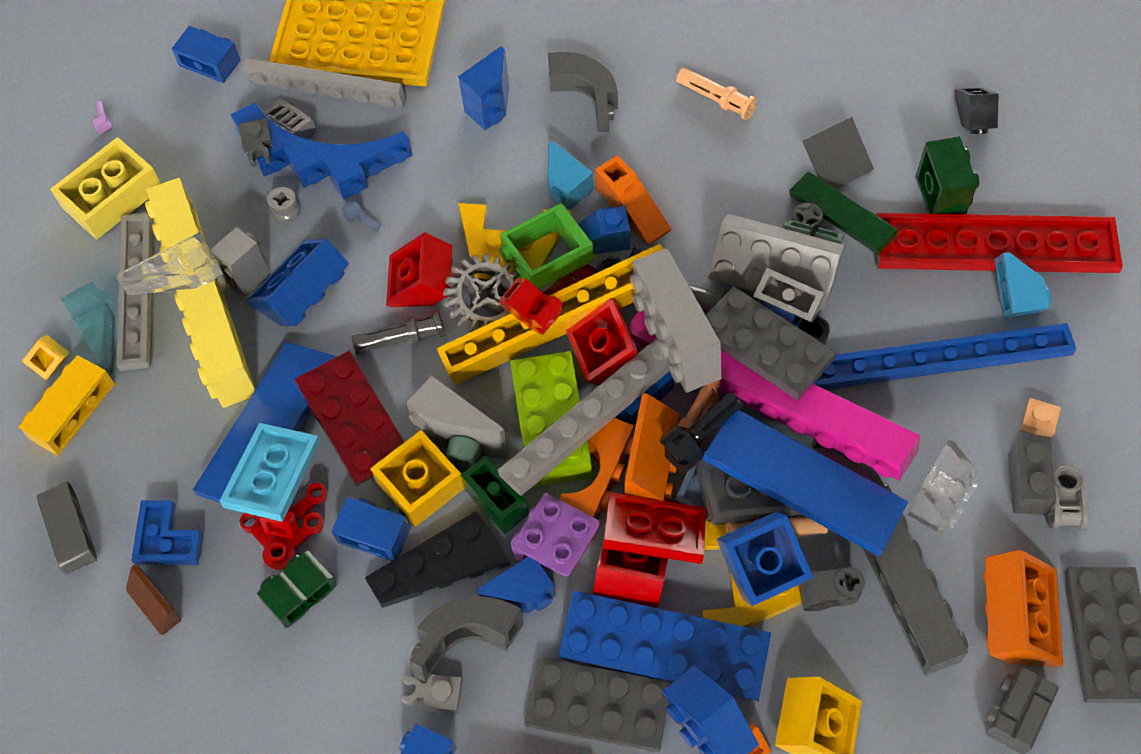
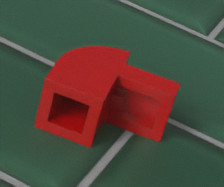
M517 278L498 301L514 317L540 335H544L563 312L560 309L563 303L558 298L552 295H544L527 278Z

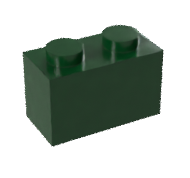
M487 456L483 457L461 475L464 490L504 535L528 517L527 500L520 496L499 476L497 467Z

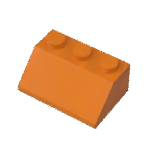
M642 393L625 477V494L671 502L674 483L668 481L670 472L676 473L677 469L666 459L665 447L660 443V438L673 425H678L679 413L649 394Z
M1022 550L985 557L983 577L987 602L985 603V612L988 619L986 643L989 655L1010 664L1048 667L1063 666L1057 569Z

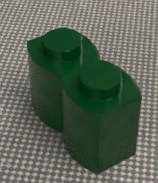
M308 550L303 554L294 555L287 562L283 572L266 578L262 582L257 595L285 628H288L302 618L312 606L328 596L337 584L333 576Z

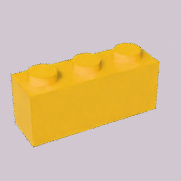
M76 355L72 362L64 367L62 374L54 384L46 389L41 400L32 411H29L24 416L23 422L18 427L31 441L59 456L114 387L115 383L106 370Z

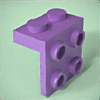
M545 492L539 503L536 502L528 514L527 522L522 529L515 533L511 541L514 559L520 562L530 557L563 576H570L599 530V522L597 519Z

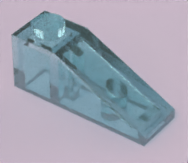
M91 281L62 297L61 300L98 364L110 376L114 370L115 316L109 306L114 303L105 288L99 291L95 283Z

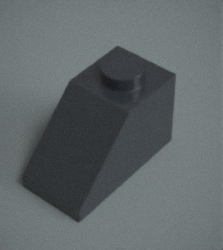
M983 87L955 89V98L962 127L971 130V134H986L988 129L998 128V93Z

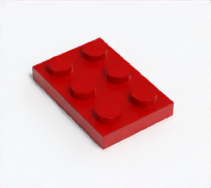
M610 492L603 548L702 564L705 547L706 507Z

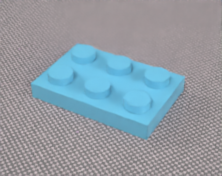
M259 423L219 500L222 508L283 522L319 447L320 441L318 436Z

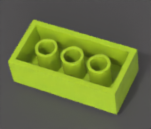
M571 351L510 360L524 448L580 402ZM586 441L533 487L592 478L588 442Z

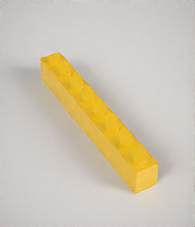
M658 244L551 294L563 303L560 308L563 312L544 335L536 333L512 314H509L438 347V353L448 375L455 385H458L567 334V329L610 298L616 300L619 309L633 303L632 295L636 293L630 281V275L634 274L632 261L664 250L662 245Z

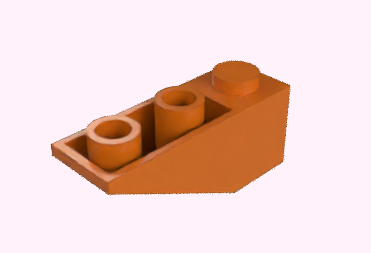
M618 155L595 169V190L612 208L626 206L629 226L648 246L671 231V227L636 173Z

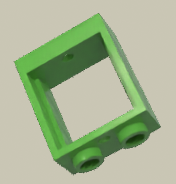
M562 203L500 234L502 247L499 248L503 260L506 263L512 264L515 268L514 272H518L517 278H527L538 289L593 261L592 242ZM557 231L571 251L532 271L518 250Z

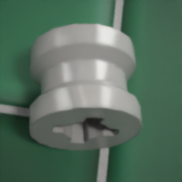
M278 187L269 193L267 203L276 221L289 223L299 216L300 206L293 190L288 187Z

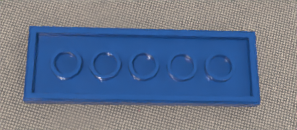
M285 342L193 488L195 494L220 503L219 500L259 423L299 431L311 409L295 384L294 379L337 356Z
M740 410L724 422L702 459L879 557L884 551L909 502Z

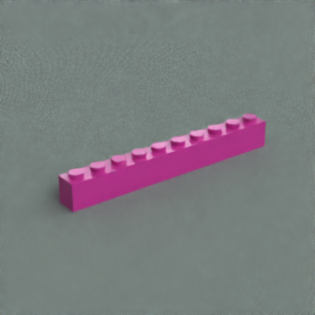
M643 311L637 312L627 326L636 346L637 354L657 338L655 334H649L644 322L645 315ZM721 350L722 379L719 380L721 385L718 393L725 395L729 392L734 393L738 400L742 402L743 407L749 406L759 411L765 418L772 421L777 420L787 425L797 434H806L816 439L821 446L829 449L834 448L844 453L851 461L856 463L862 462L887 478L893 477L900 481L917 455L920 444L919 434L814 384L797 401Z

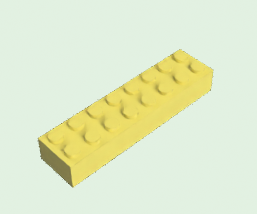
M180 177L147 188L146 192L149 201L145 202V206L150 218L154 219L155 224H152V228L157 240L161 241L162 247H159L165 264H168L169 270L166 272L172 287H175L177 294H174L179 310L183 311L185 317L182 318V322L187 335H190L192 339L190 348L195 360L199 361L200 368L197 369L204 386H207L212 400L217 398L223 408L251 398L256 388L196 210Z

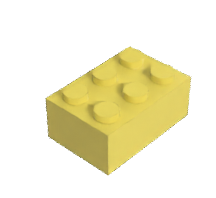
M117 137L50 190L62 209L98 240L121 221V216L129 215L149 199L146 192L147 188L161 183L153 167Z

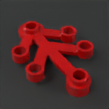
M321 483L311 484L307 488V495L293 507L291 503L289 510L294 512L296 521L315 505L326 501L328 493L324 485ZM322 490V494L319 497H312L314 491ZM316 512L308 513L304 517V526L299 529L295 540L278 536L273 538L271 535L265 534L259 517L256 515L244 513L239 521L242 529L246 533L252 534L264 547L262 553L263 561L273 570L285 569L287 562L295 555V549L310 536L320 533L324 528V521L321 515ZM249 519H255V523L252 526H245ZM314 519L319 520L315 527L308 526L310 521ZM283 549L281 556L273 557V553L276 550Z

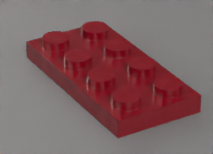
M350 350L294 379L299 391L356 487L373 478L374 476L370 468L404 443L403 438Z

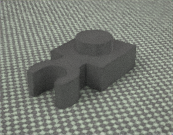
M267 118L240 123L239 130L242 147L245 153L248 152L247 157L251 166L256 167L255 160L259 156L265 157L266 163L270 164L271 156L267 148L273 147Z

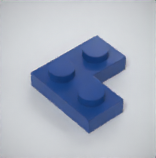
M141 500L131 561L136 565H199L203 534L200 530H172L176 507L172 500Z

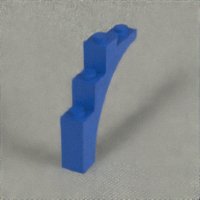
M256 103L230 114L239 135L240 123L267 118L273 147L267 148L271 156V163L267 164L263 156H259L255 160L264 177L278 172L290 165L303 188L316 184L329 176L343 200L357 195L362 190L368 188L366 178L377 175L382 170L413 156L409 138L404 131L384 139L362 144L337 145L304 139L280 128L263 113Z

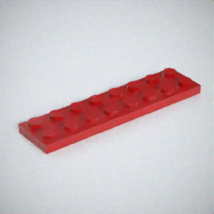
M921 213L876 214V216L898 230V236L877 255L878 269L996 271L994 259L1008 252L1035 272L1120 273L1123 268L1115 217Z

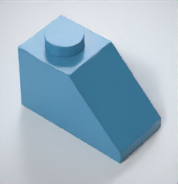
M551 141L548 144L549 194L556 203H562L570 210L594 189L593 172L554 141Z
M1010 252L1003 253L994 259L1004 318L1040 314L1049 309L1051 292L1049 287H1046L1045 279Z

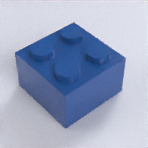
M773 512L716 539L742 600L751 606L814 578L789 519L785 514Z
M692 666L662 691L669 703L666 707L668 714L677 724L682 726V729L679 730L681 737L691 748L697 745L701 754H749L759 745L734 697L697 667Z

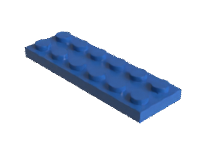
M573 591L558 657L672 683L692 666H695L732 696L759 702L771 632Z

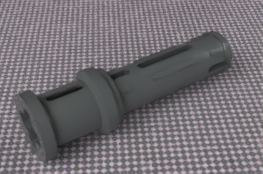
M437 310L434 311L433 315L417 319L414 316L409 317L406 323L352 335L355 353L359 354L410 340L412 343H419L421 339L435 335L443 337L445 333L440 313Z

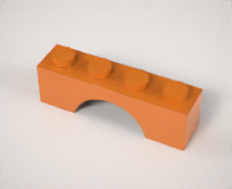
M613 418L587 440L589 453L595 458L600 467L598 476L587 488L575 493H561L559 500L597 519L599 528L601 520L598 518L602 509L607 511L609 494L614 482L620 483L624 475L626 465L623 462L627 455L630 456L634 437V425Z

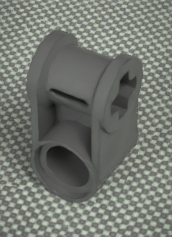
M845 567L825 571L813 570L811 573L814 578L798 585L803 610L812 612L855 604L860 599L865 579L859 570L853 567ZM843 582H848L850 587H854L853 591H848L846 586H842Z

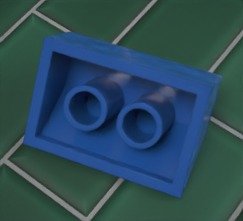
M327 238L304 240L246 302L279 326H296L305 318V311L311 305L319 303L326 295L324 291L328 286L342 279L345 275L343 270L349 265V262Z

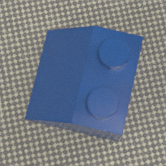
M500 46L458 76L464 112L485 131L492 125L498 124L506 116L509 79L505 49Z

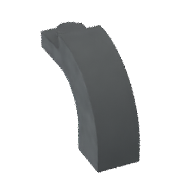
M574 52L548 53L551 92L577 91L587 95L596 107L598 132H609V120H614V109H618L617 85L609 70L597 60L583 54Z
M485 596L461 598L437 608L417 627L420 643L414 647L410 655L414 677L426 683L443 655L452 646L462 641L482 640L507 651L523 626L521 608L506 601Z

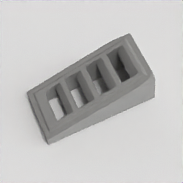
M281 98L263 111L280 128L298 137L308 139L317 131L313 119ZM285 113H287L286 116H284L282 119L278 120V119H279L280 117H282Z

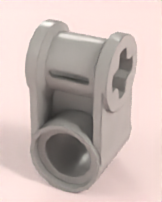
M1061 465L1054 472L1057 500L1047 513L1048 525L1051 529H1057L1058 526H1077L1079 530H1085L1089 521V509L1085 497L1083 474L1073 465ZM1058 479L1068 482L1070 488L1063 487Z

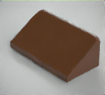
M134 564L130 569L126 591L161 635H164L181 621V617L139 565L136 566Z

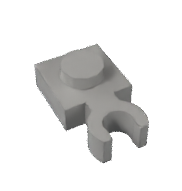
M431 674L427 679V683H421L413 676L404 677L403 682L405 685L415 687V692L412 695H401L400 699L404 704L414 705L422 700L424 701L423 709L425 711L458 714L463 683L462 677Z

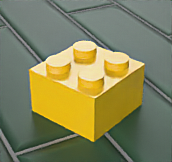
M422 430L370 468L377 485L397 508L405 514L414 527H417L464 490L461 473Z

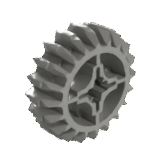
M488 254L482 257L481 262L476 255L470 258V263L463 259L460 262V268L454 267L451 273L454 277H448L445 281L448 286L452 287L446 288L443 291V295L452 297V299L444 303L445 307L455 308L449 316L455 318L459 315L461 319L457 325L462 327L467 322L469 324V333L474 331L476 326L479 329L511 314L498 302L501 297L498 295L497 287L501 283L506 292L514 283L518 272H513L511 275L507 272L511 267L510 263H506L503 267L499 266L501 262L500 257H496L492 263H490ZM484 273L493 277L485 282L478 278L473 279L470 275ZM462 284L471 296L469 307L465 305L462 298ZM489 286H492L487 298L477 305L476 302L479 300L481 292L486 291ZM481 308H486L491 312L496 311L499 315L482 317L475 313Z

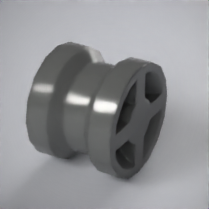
M802 203L795 208L793 221L805 224L810 222L808 225L813 226L811 236L815 237L818 228L821 227L822 210L814 203Z

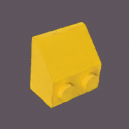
M821 677L787 678L775 746L791 754H854L862 701Z

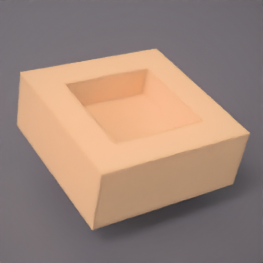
M1029 398L1020 430L1051 439L1055 433L1061 407Z

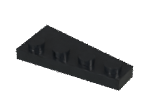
M475 511L366 576L365 580L381 607L384 608L423 595L425 591L437 587L441 589L452 585V582L467 577L472 579L484 575L486 571L498 567L502 569L511 565L482 518Z

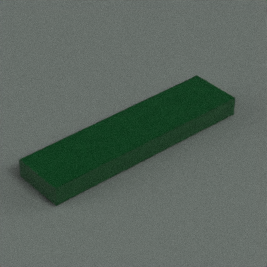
M809 171L789 190L790 196L801 204L809 202L819 206L823 213L822 218L877 255L898 236L896 228Z

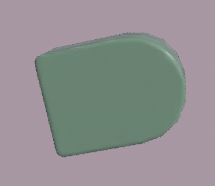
M455 436L449 440L445 457L459 472L464 473L481 460L483 455L478 442L467 437Z

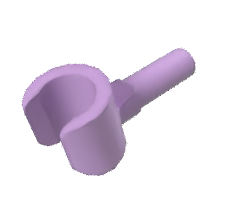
M97 101L98 117L92 119L91 122L100 135L110 130L112 125L104 113L103 103Z

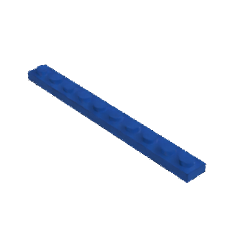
M1068 323L837 354L835 360L813 384L823 389L840 388L1072 356L1077 349Z

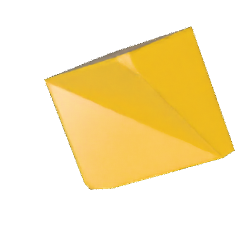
M45 335L35 343L22 362L47 380L70 355V352L50 336Z

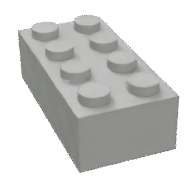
M727 214L721 222L708 279L755 292L765 269L769 268L825 293L826 296L819 309L825 311L844 245Z
M668 248L632 261L634 274L630 275V281L636 293L632 295L633 303L638 312L643 311L645 315L644 322L649 334L656 335L659 353L663 359L668 358L671 364L669 369L675 383L681 382L687 393L721 380V342Z

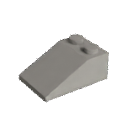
M432 375L406 402L410 413L409 419L414 425V433L416 434L422 430L437 447L447 448L450 438L462 436L478 442L484 456L500 459L508 457L509 453L504 428Z

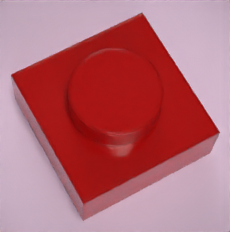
M288 510L283 522L258 516L265 534L292 540L296 539L299 527L294 512Z

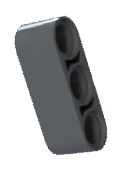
M67 481L37 494V502L61 570L68 574L97 561V554L71 484Z

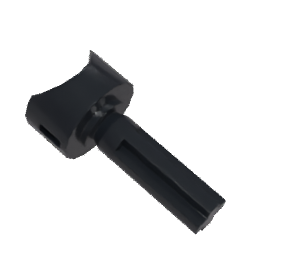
M729 392L690 426L687 431L678 425H673L661 436L660 443L665 447V457L678 471L684 472L691 469L703 458L704 455L699 444L743 406L734 393Z

